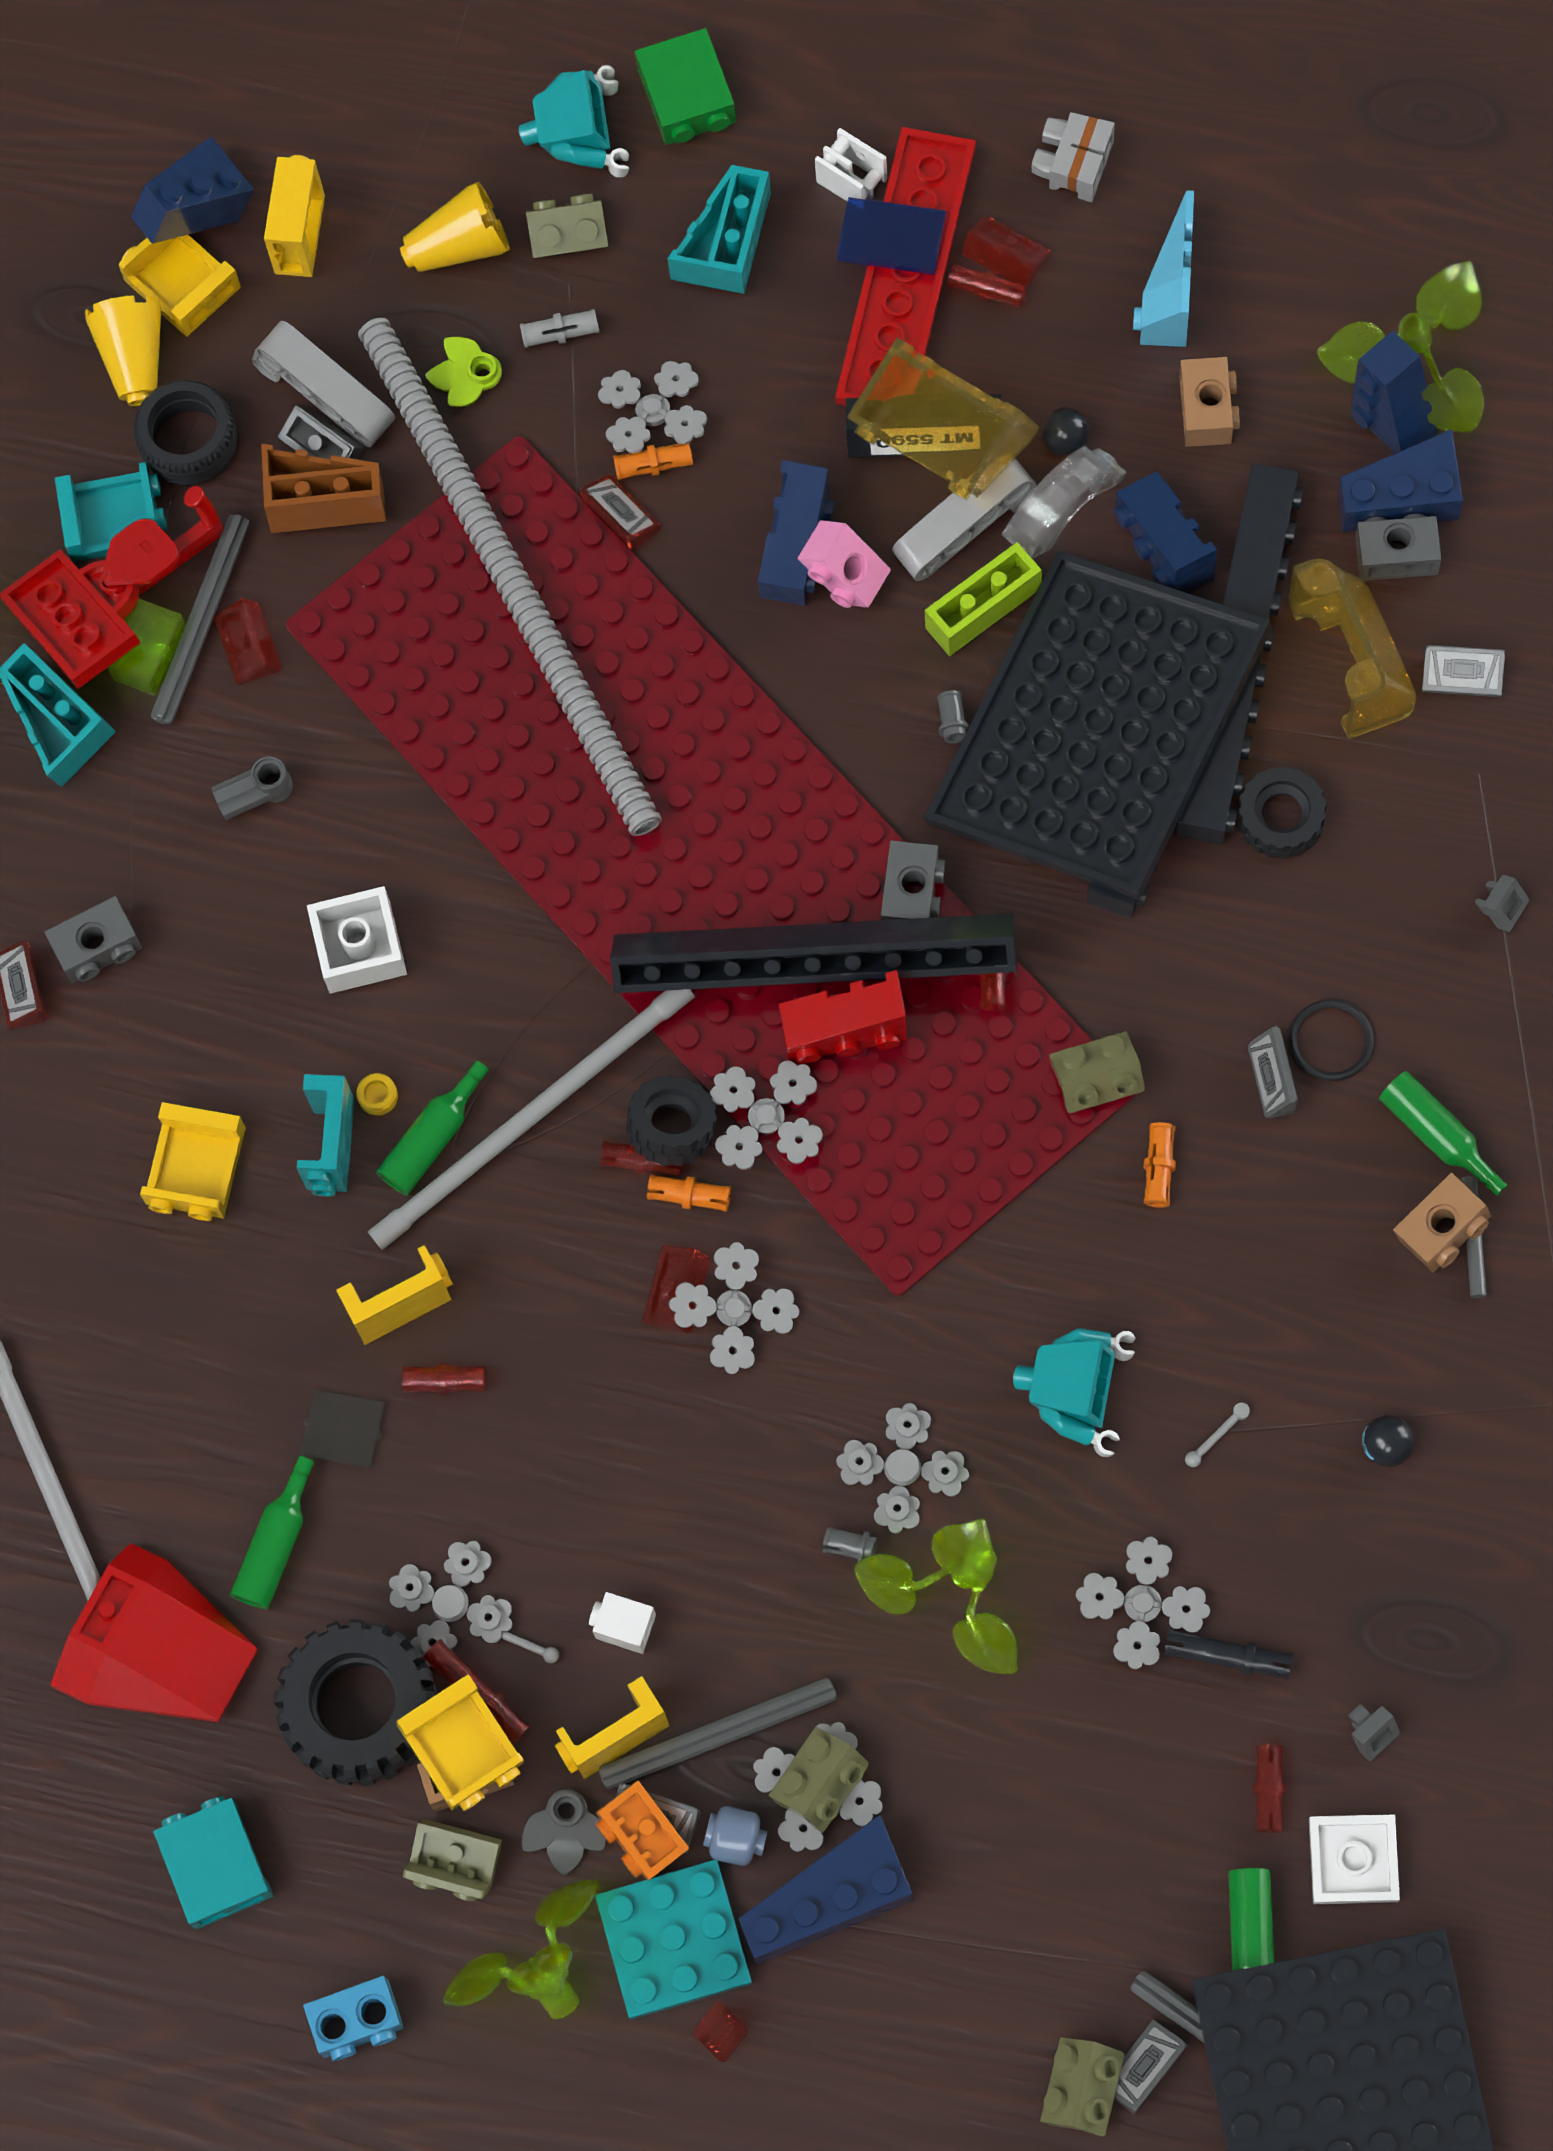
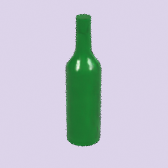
M475 1061L453 1090L447 1094L434 1097L429 1101L376 1170V1174L386 1184L402 1195L408 1196L462 1126L465 1120L464 1112L467 1099L479 1084L478 1082L489 1071L484 1064Z
M1408 1071L1401 1073L1386 1087L1379 1100L1439 1159L1449 1166L1468 1170L1486 1185L1496 1197L1507 1188L1508 1184L1495 1174L1481 1158L1474 1135Z
M299 1456L283 1493L264 1508L230 1592L232 1598L258 1609H269L303 1524L300 1499L314 1461Z
M1260 1868L1228 1871L1232 1970L1274 1963L1270 1870Z

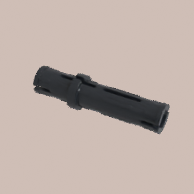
M1173 1629L1168 1631V1641L1183 1643L1184 1646L1178 1647L1166 1644L1164 1656H1174L1243 1670L1242 1674L1250 1676L1251 1672L1289 1680L1291 1669L1274 1666L1273 1663L1279 1662L1292 1665L1293 1653L1256 1648L1257 1643L1248 1642L1246 1646L1173 1631Z

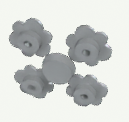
M665 362L661 366V372L654 376L655 383L659 385L660 395L650 394L641 399L640 391L638 390L641 386L640 380L635 377L631 378L629 372L619 370L612 377L602 379V388L598 392L599 400L602 403H612V406L617 409L624 407L625 404L637 403L635 410L638 417H633L630 420L621 417L617 419L616 426H611L606 431V438L609 442L613 443L615 451L640 452L644 447V442L648 441L651 437L650 431L646 429V425L658 426L665 422V434L669 437H674L675 441L679 444H687L692 441L693 437L698 438L704 434L703 426L707 422V417L703 411H693V408L688 405L681 407L680 410H670L669 402L665 398L674 395L684 397L689 393V389L698 385L699 377L697 373L692 371L689 363Z
M792 1061L782 1062L778 1067V1074H774L770 1078V1084L775 1088V1100L764 1098L755 1103L752 1092L755 1089V1081L751 1077H746L745 1071L742 1068L731 1067L726 1074L719 1073L714 1077V1084L716 1086L710 1092L713 1103L724 1105V1109L727 1112H735L738 1107L744 1109L750 1107L748 1119L751 1126L743 1127L740 1130L738 1126L732 1125L727 1129V1135H722L716 1140V1150L723 1155L722 1161L724 1165L733 1166L736 1164L739 1169H750L755 1162L754 1157L762 1153V1146L757 1142L758 1132L771 1134L778 1130L780 1140L777 1143V1149L781 1153H787V1158L791 1163L800 1164L805 1161L807 1156L815 1157L818 1154L819 1148L817 1144L822 1140L821 1129L818 1126L809 1125L805 1118H798L795 1123H783L784 1110L780 1105L791 1101L796 1105H801L805 1102L806 1095H811L816 1091L817 1082L812 1076H809L810 1068L806 1064L797 1066ZM796 1083V1086L791 1087L790 1084ZM733 1089L737 1090L736 1093H731L730 1091ZM798 1139H801L802 1143L798 1144L796 1143V1141ZM738 1146H742V1147H743L742 1150H737L736 1148H737Z
M739 1242L731 1244L729 1248H720L714 1254V1262L718 1266L714 1272L716 1278L725 1280L726 1285L732 1289L723 1293L718 1298L717 1303L713 1298L707 1296L708 1289L706 1286L698 1285L694 1287L687 1282L677 1286L675 1291L676 1297L669 1301V1308L676 1312L674 1320L679 1327L687 1328L692 1324L696 1327H702L706 1324L707 1317L714 1314L715 1311L721 1322L731 1326L724 1331L723 1335L719 1334L713 1337L712 1346L715 1349L710 1353L711 1363L715 1367H724L728 1374L737 1373L739 1368L747 1369L755 1361V1356L751 1351L754 1346L753 1339L749 1336L743 1337L741 1329L736 1327L747 1322L751 1312L755 1318L761 1320L760 1326L764 1331L774 1329L780 1334L789 1332L793 1327L792 1319L799 1315V1308L793 1304L794 1296L788 1289H780L776 1293L772 1289H767L761 1295L762 1300L756 1301L753 1306L743 1292L737 1291L744 1286L746 1281L751 1282L755 1280L757 1272L754 1267L757 1266L759 1261L758 1254L754 1250H744L743 1245ZM733 1263L738 1265L737 1270L732 1267ZM689 1303L694 1304V1309L689 1308ZM773 1308L778 1310L777 1315L773 1313ZM729 1348L734 1349L733 1355L729 1353Z
M912 1403L905 1404L902 1409L892 1408L886 1414V1421L889 1425L886 1428V1436L890 1440H896L900 1450L892 1452L887 1457L885 1463L879 1455H876L877 1448L874 1444L867 1443L863 1446L858 1440L847 1442L844 1447V1454L839 1455L836 1460L837 1466L842 1469L841 1478L848 1485L857 1484L859 1481L863 1485H870L874 1479L873 1475L880 1474L883 1469L888 1480L898 1485L893 1487L889 1494L882 1493L878 1496L877 1503L879 1507L874 1512L875 1522L880 1526H888L889 1531L894 1534L900 1533L903 1527L905 1529H913L919 1523V1514L916 1510H918L920 1502L914 1496L909 1497L908 1490L903 1486L915 1482L920 1472L922 1477L929 1481L928 1486L932 1493L942 1491L945 1495L951 1497L959 1494L962 1487L961 1483L969 1478L968 1470L963 1467L964 1457L957 1451L949 1452L947 1455L942 1451H936L932 1455V1461L924 1463L921 1468L919 1458L909 1450L915 1446L916 1442L924 1443L928 1439L926 1430L931 1425V1417L926 1411H917L916 1406ZM910 1423L911 1427L905 1428L904 1424ZM858 1460H862L863 1464L858 1465L856 1464V1462ZM946 1469L949 1471V1473L947 1475L942 1474V1471ZM898 1506L901 1508V1510L899 1512H895L894 1508Z
M1147 1537L1143 1543L1140 1541L1131 1542L1127 1547L1126 1553L1130 1560L1126 1563V1570L1130 1574H1136L1137 1580L1143 1585L1130 1589L1125 1598L1123 1593L1116 1589L1117 1582L1113 1577L1103 1579L1097 1573L1088 1574L1084 1579V1587H1080L1076 1591L1077 1600L1082 1602L1080 1606L1081 1614L1088 1619H1094L1098 1615L1104 1620L1110 1619L1113 1615V1610L1119 1609L1124 1603L1127 1614L1136 1622L1132 1623L1129 1629L1122 1628L1117 1632L1119 1642L1114 1646L1113 1653L1117 1660L1121 1662L1128 1661V1666L1134 1670L1141 1668L1142 1664L1153 1665L1159 1659L1160 1654L1156 1646L1160 1643V1637L1157 1633L1150 1632L1145 1622L1154 1619L1159 1614L1161 1608L1164 1615L1170 1617L1169 1625L1171 1628L1177 1630L1183 1627L1189 1633L1198 1632L1203 1624L1202 1619H1206L1210 1615L1209 1606L1204 1604L1206 1595L1201 1588L1192 1587L1186 1590L1182 1586L1176 1587L1173 1590V1596L1167 1597L1162 1602L1159 1593L1154 1588L1148 1586L1154 1583L1157 1577L1164 1578L1168 1575L1169 1567L1167 1564L1172 1559L1171 1549L1166 1545H1158V1541L1154 1537ZM1145 1559H1151L1152 1563L1146 1564ZM1096 1596H1103V1600L1098 1601L1096 1599ZM1188 1607L1190 1611L1185 1613L1182 1609ZM1134 1644H1140L1141 1648L1135 1649L1133 1646Z
M470 1541L467 1545L462 1542H455L448 1549L450 1559L445 1561L444 1569L447 1573L452 1574L451 1579L455 1585L443 1586L435 1592L433 1587L429 1585L432 1580L430 1573L427 1571L420 1572L412 1564L403 1566L399 1576H393L389 1581V1586L393 1589L390 1594V1602L394 1607H406L410 1612H417L421 1604H428L432 1601L433 1611L441 1619L433 1622L431 1626L427 1624L420 1625L417 1629L418 1636L410 1642L418 1649L429 1667L435 1663L440 1666H446L453 1659L452 1649L457 1646L458 1640L455 1635L450 1634V1627L446 1622L457 1621L466 1613L468 1620L472 1623L470 1626L471 1634L476 1637L482 1636L487 1643L491 1644L497 1643L502 1637V1632L510 1631L513 1626L511 1619L508 1618L512 1613V1606L507 1600L498 1599L495 1601L492 1596L486 1595L481 1599L480 1604L475 1603L468 1608V1596L460 1587L468 1586L471 1581L473 1583H481L484 1580L483 1571L489 1569L492 1563L491 1556L487 1552L481 1551V1546L476 1541ZM465 1560H469V1564L467 1566L463 1565ZM413 1585V1590L408 1591V1587ZM492 1615V1619L486 1621L487 1616ZM436 1640V1645L431 1647V1642Z
M836 1722L831 1727L827 1724L816 1726L850 1744L854 1749L857 1748L856 1736L853 1733L846 1732L844 1724ZM776 1747L767 1749L763 1759H758L753 1765L754 1771L758 1774L755 1778L756 1788L763 1793L772 1791L795 1756L792 1754L784 1755ZM779 1770L781 1773L779 1776H774L773 1772ZM861 1779L842 1804L839 1811L840 1816L845 1820L852 1819L856 1825L861 1827L871 1822L873 1815L879 1814L883 1809L882 1802L878 1800L881 1796L879 1784L874 1781L864 1783ZM862 1799L864 1802L862 1805H857L856 1800ZM787 1810L785 1813L786 1821L782 1822L778 1828L780 1838L783 1841L790 1842V1847L795 1852H800L805 1847L808 1850L819 1849L823 1844V1836L821 1834L823 1832L816 1830L804 1818ZM806 1826L807 1831L801 1832L800 1827Z

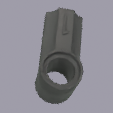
M267 756L256 761L251 770L215 785L211 789L225 820H228L268 801L273 803L284 801L292 793L293 781L281 760L276 757ZM273 774H280V778L276 783L264 785L267 777Z

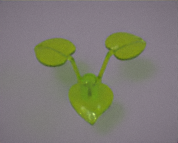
M1469 261L1455 264L1440 271L1422 286L1416 300L1418 313H1410L1404 316L1399 323V333L1397 334L1416 353L1422 352L1426 359L1430 372L1436 381L1427 385V388L1422 392L1423 401H1429L1433 410L1427 415L1430 424L1433 423L1437 429L1444 431L1452 429V431L1471 432L1476 429L1483 415V394L1476 378L1470 372L1461 368L1450 370L1442 378L1429 348L1432 341L1430 327L1436 328L1441 322L1448 329H1461L1476 320L1480 313L1482 305L1481 292L1472 264ZM1365 321L1354 322L1341 328L1328 342L1317 349L1318 357L1324 366L1336 377L1355 384L1358 359L1382 340L1385 335L1373 323Z
M984 1518L968 1523L948 1525L938 1530L932 1539V1550L936 1561L942 1569L921 1581H912L913 1573L908 1563L893 1555H871L857 1563L854 1568L856 1578L869 1599L883 1611L897 1615L905 1614L915 1606L917 1599L914 1590H921L951 1573L952 1580L957 1586L963 1589H973L966 1609L968 1620L958 1621L953 1628L954 1640L959 1651L969 1662L982 1670L996 1674H1013L1017 1672V1642L1010 1627L1001 1618L993 1614L980 1613L977 1616L975 1615V1608L980 1593L991 1580L994 1567L997 1564V1558L992 1548Z
M597 1879L578 1881L552 1892L540 1904L535 1915V1921L539 1926H547L546 1934L550 1946L543 1948L534 1957H530L528 1961L520 1964L514 1970L504 1967L507 1958L503 1953H489L472 1960L452 1979L444 1995V2005L465 2006L476 2003L492 1993L499 1985L501 1978H508L507 1986L511 1992L530 1996L531 1999L538 1998L552 2019H560L570 2014L579 2003V1997L566 1979L569 1975L567 1969L572 1959V1950L567 1944L557 1943L555 1932L558 1926L565 1927L572 1924L585 1912L597 1892L600 1884Z

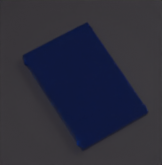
M848 197L837 261L935 275L946 211Z

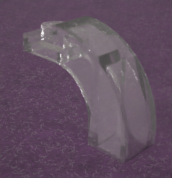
M1086 446L1080 448L1058 464L1034 488L1013 515L1002 535L1013 545L1018 542L1031 558L1051 550L1060 533L1075 513L1096 495L1119 485L1127 472L1117 464L1112 455L1103 452L1100 448L1093 451L1089 450Z

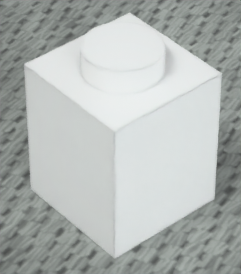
M606 1592L602 1603L595 1602L590 1615L589 1625L594 1626L593 1634L597 1640L643 1654L656 1613L652 1606Z

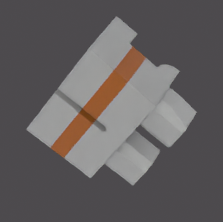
M1070 112L1068 121L1048 117L1042 135V142L1056 145L1058 149L1056 153L1037 149L1032 161V173L1049 179V189L1058 190L1062 187L1077 192L1079 199L1092 203L1114 142L1115 123Z

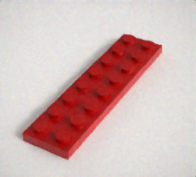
M906 127L901 128L835 395V404L846 406V398L916 396L974 158L976 140Z

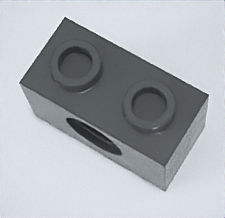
M1410 514L1403 519L1387 520L1384 517H1371L1364 522H1358L1355 541L1360 581L1438 575L1441 552L1436 516L1426 517L1423 514ZM1401 541L1407 547L1398 550L1392 548L1388 543Z
M890 840L881 920L939 917L941 897H934L936 883L943 884L945 860L939 859L938 845ZM910 882H919L924 886L922 891L914 894L908 893L903 888Z
M116 896L44 931L71 984L77 981L85 982L91 980L100 973V969L112 963H124L130 960L136 954V951L142 949ZM96 937L104 938L100 947L96 949L86 948L91 939Z

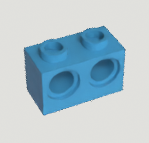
M385 1976L303 2005L318 2053L323 2058L331 2056L332 2061H339L353 2056L357 2053L355 2047L371 2042L373 2047L389 2043L397 2039L395 2032L405 2029L390 1982ZM374 2003L384 2004L386 2007L385 2018L378 2024H368L365 2020L367 2008ZM333 2018H343L346 2024L343 2035L337 2039H328L325 2035L326 2024Z

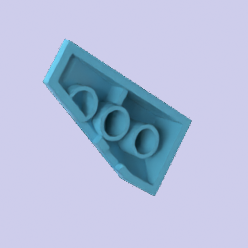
M1186 190L1143 291L1142 307H1134L1133 330L1141 331L1140 345L1186 347L1194 191Z

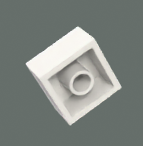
M385 886L307 905L323 978L330 994L407 975L391 903Z

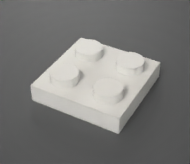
M1395 1815L1309 1817L1313 1904L1399 1902Z

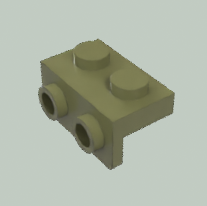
M593 193L571 196V204L556 206L555 199L533 202V210L526 211L533 258L608 247L601 199L593 200Z
M1127 1031L1049 1054L1052 1068L1063 1092L1065 1107L1068 1113L1097 1106L1145 1090L1140 1061Z
M815 1727L768 1796L775 1803L804 1818L816 1830L824 1832L829 1823L837 1816L840 1807L853 1788L862 1779L869 1763L850 1744Z
M422 1818L418 1822L410 1862L404 1868L403 1878L413 1880V1884L419 1888L433 1890L438 1887L453 1891V1895L462 1900L475 1901L483 1899L493 1885L502 1840Z
M1060 2037L1047 2094L1044 2098L1040 2122L1056 2127L1081 2130L1096 2136H1105L1124 2053L1094 2041Z

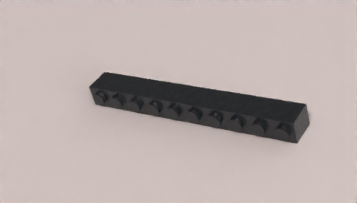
M1252 463L1223 605L1267 620L1270 619V615L1278 617L1282 593L1275 592L1277 580L1285 581L1289 558L1282 557L1285 544L1291 546L1293 544L1297 522L1290 521L1292 509L1300 510L1304 487L1297 486L1299 472ZM1273 628L1177 822L1176 836L1223 845L1225 832H1234L1238 810L1231 809L1233 795L1240 796L1242 793L1245 773L1238 772L1241 759H1249L1253 737L1245 735L1248 723L1256 724L1260 701L1254 700L1253 697L1255 687L1263 688L1267 665L1261 664L1263 651H1271L1275 631Z
M1014 913L617 934L614 935L610 954L614 993L886 979L885 973L897 970L899 978L1016 972L1017 939Z

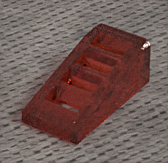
M716 2001L692 2033L696 2043L719 2062H725L746 2036L747 2029L727 2006L720 2001Z

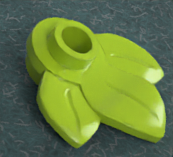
M448 337L444 339V348L449 360L435 366L425 374L426 379L433 387L443 392H449V406L464 407L474 403L483 390L491 389L499 383L502 377V368L499 360L491 354L482 352L474 340L463 337ZM486 369L490 371L486 376H477L480 370Z

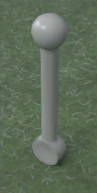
M1242 1402L1236 1404L1233 1414L1196 1451L1186 1454V1464L1190 1467H1197L1201 1463V1457L1238 1420H1245L1249 1416V1406Z
M502 1632V1639L542 1655L547 1663H554L559 1658V1651L555 1647L544 1648L509 1632Z

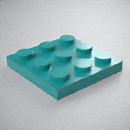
M717 1860L595 1895L630 2020L752 1984Z

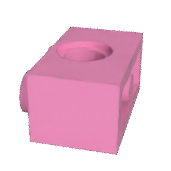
M820 520L797 558L808 569L809 577L824 585L831 592L830 597L832 600L846 608H850L851 605L869 608L891 571L846 523Z

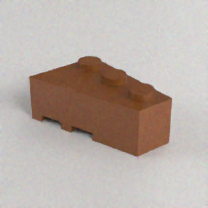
M261 443L264 509L271 533L386 521L385 491L378 463L331 455L330 459L309 456L308 451L296 449L295 453L274 450L273 445Z

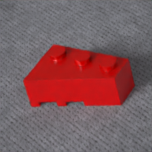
M897 970L885 973L887 981L864 987L862 980L850 983V992L829 996L825 990L780 1003L779 1009L788 1061L797 1060L800 1064H808L820 1060L823 1055L837 1053V1056L847 1057L858 1054L863 1048L876 1046L877 1049L886 1050L899 1046L902 1041H907L906 1014Z

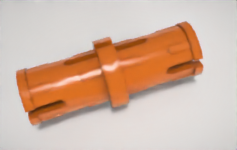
M677 443L657 448L654 445L646 446L647 450H642L638 453L613 455L618 480L648 473L656 476L660 475L659 471L693 465L689 443Z
M1156 1122L1151 1123L1149 1126L1148 1157L1144 1159L1143 1169L1147 1171L1144 1204L1150 1207L1164 1208L1170 1206L1171 1173L1175 1171L1176 1161L1173 1160L1175 1126L1169 1123Z
M651 1174L647 1189L650 1190L647 1191V1200L653 1199L682 1204L684 1209H691L692 1206L722 1210L723 1212L728 1211L730 1197L728 1196L731 1194V1186L696 1182L695 1177L687 1176L686 1180Z

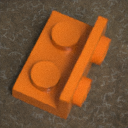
M639 1781L633 1783L608 1804L595 1812L600 1818L595 1823V1826L609 1844L615 1840L619 1843L626 1853L621 1857V1860L635 1878L642 1874L646 1880H650L689 1849L688 1845Z

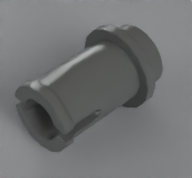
M956 690L942 692L937 696L942 723L939 727V735L944 738L946 743H960L970 727L964 719L962 694Z
M828 1527L823 1541V1553L858 1559V1564H864L865 1561L872 1562L876 1553L877 1538L871 1537L870 1532L867 1531L861 1535Z

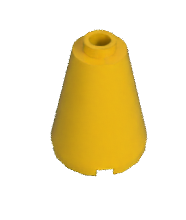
M479 182L467 186L403 237L404 246L400 247V252L408 268L415 266L418 272L503 255V253L510 250L501 221L496 219L492 210L494 206Z
M134 295L111 298L93 304V313L88 309L84 311L87 325L119 399L127 401L129 406H140L145 397L149 396V393L157 388L161 305L159 299L153 296H145L146 303H135Z

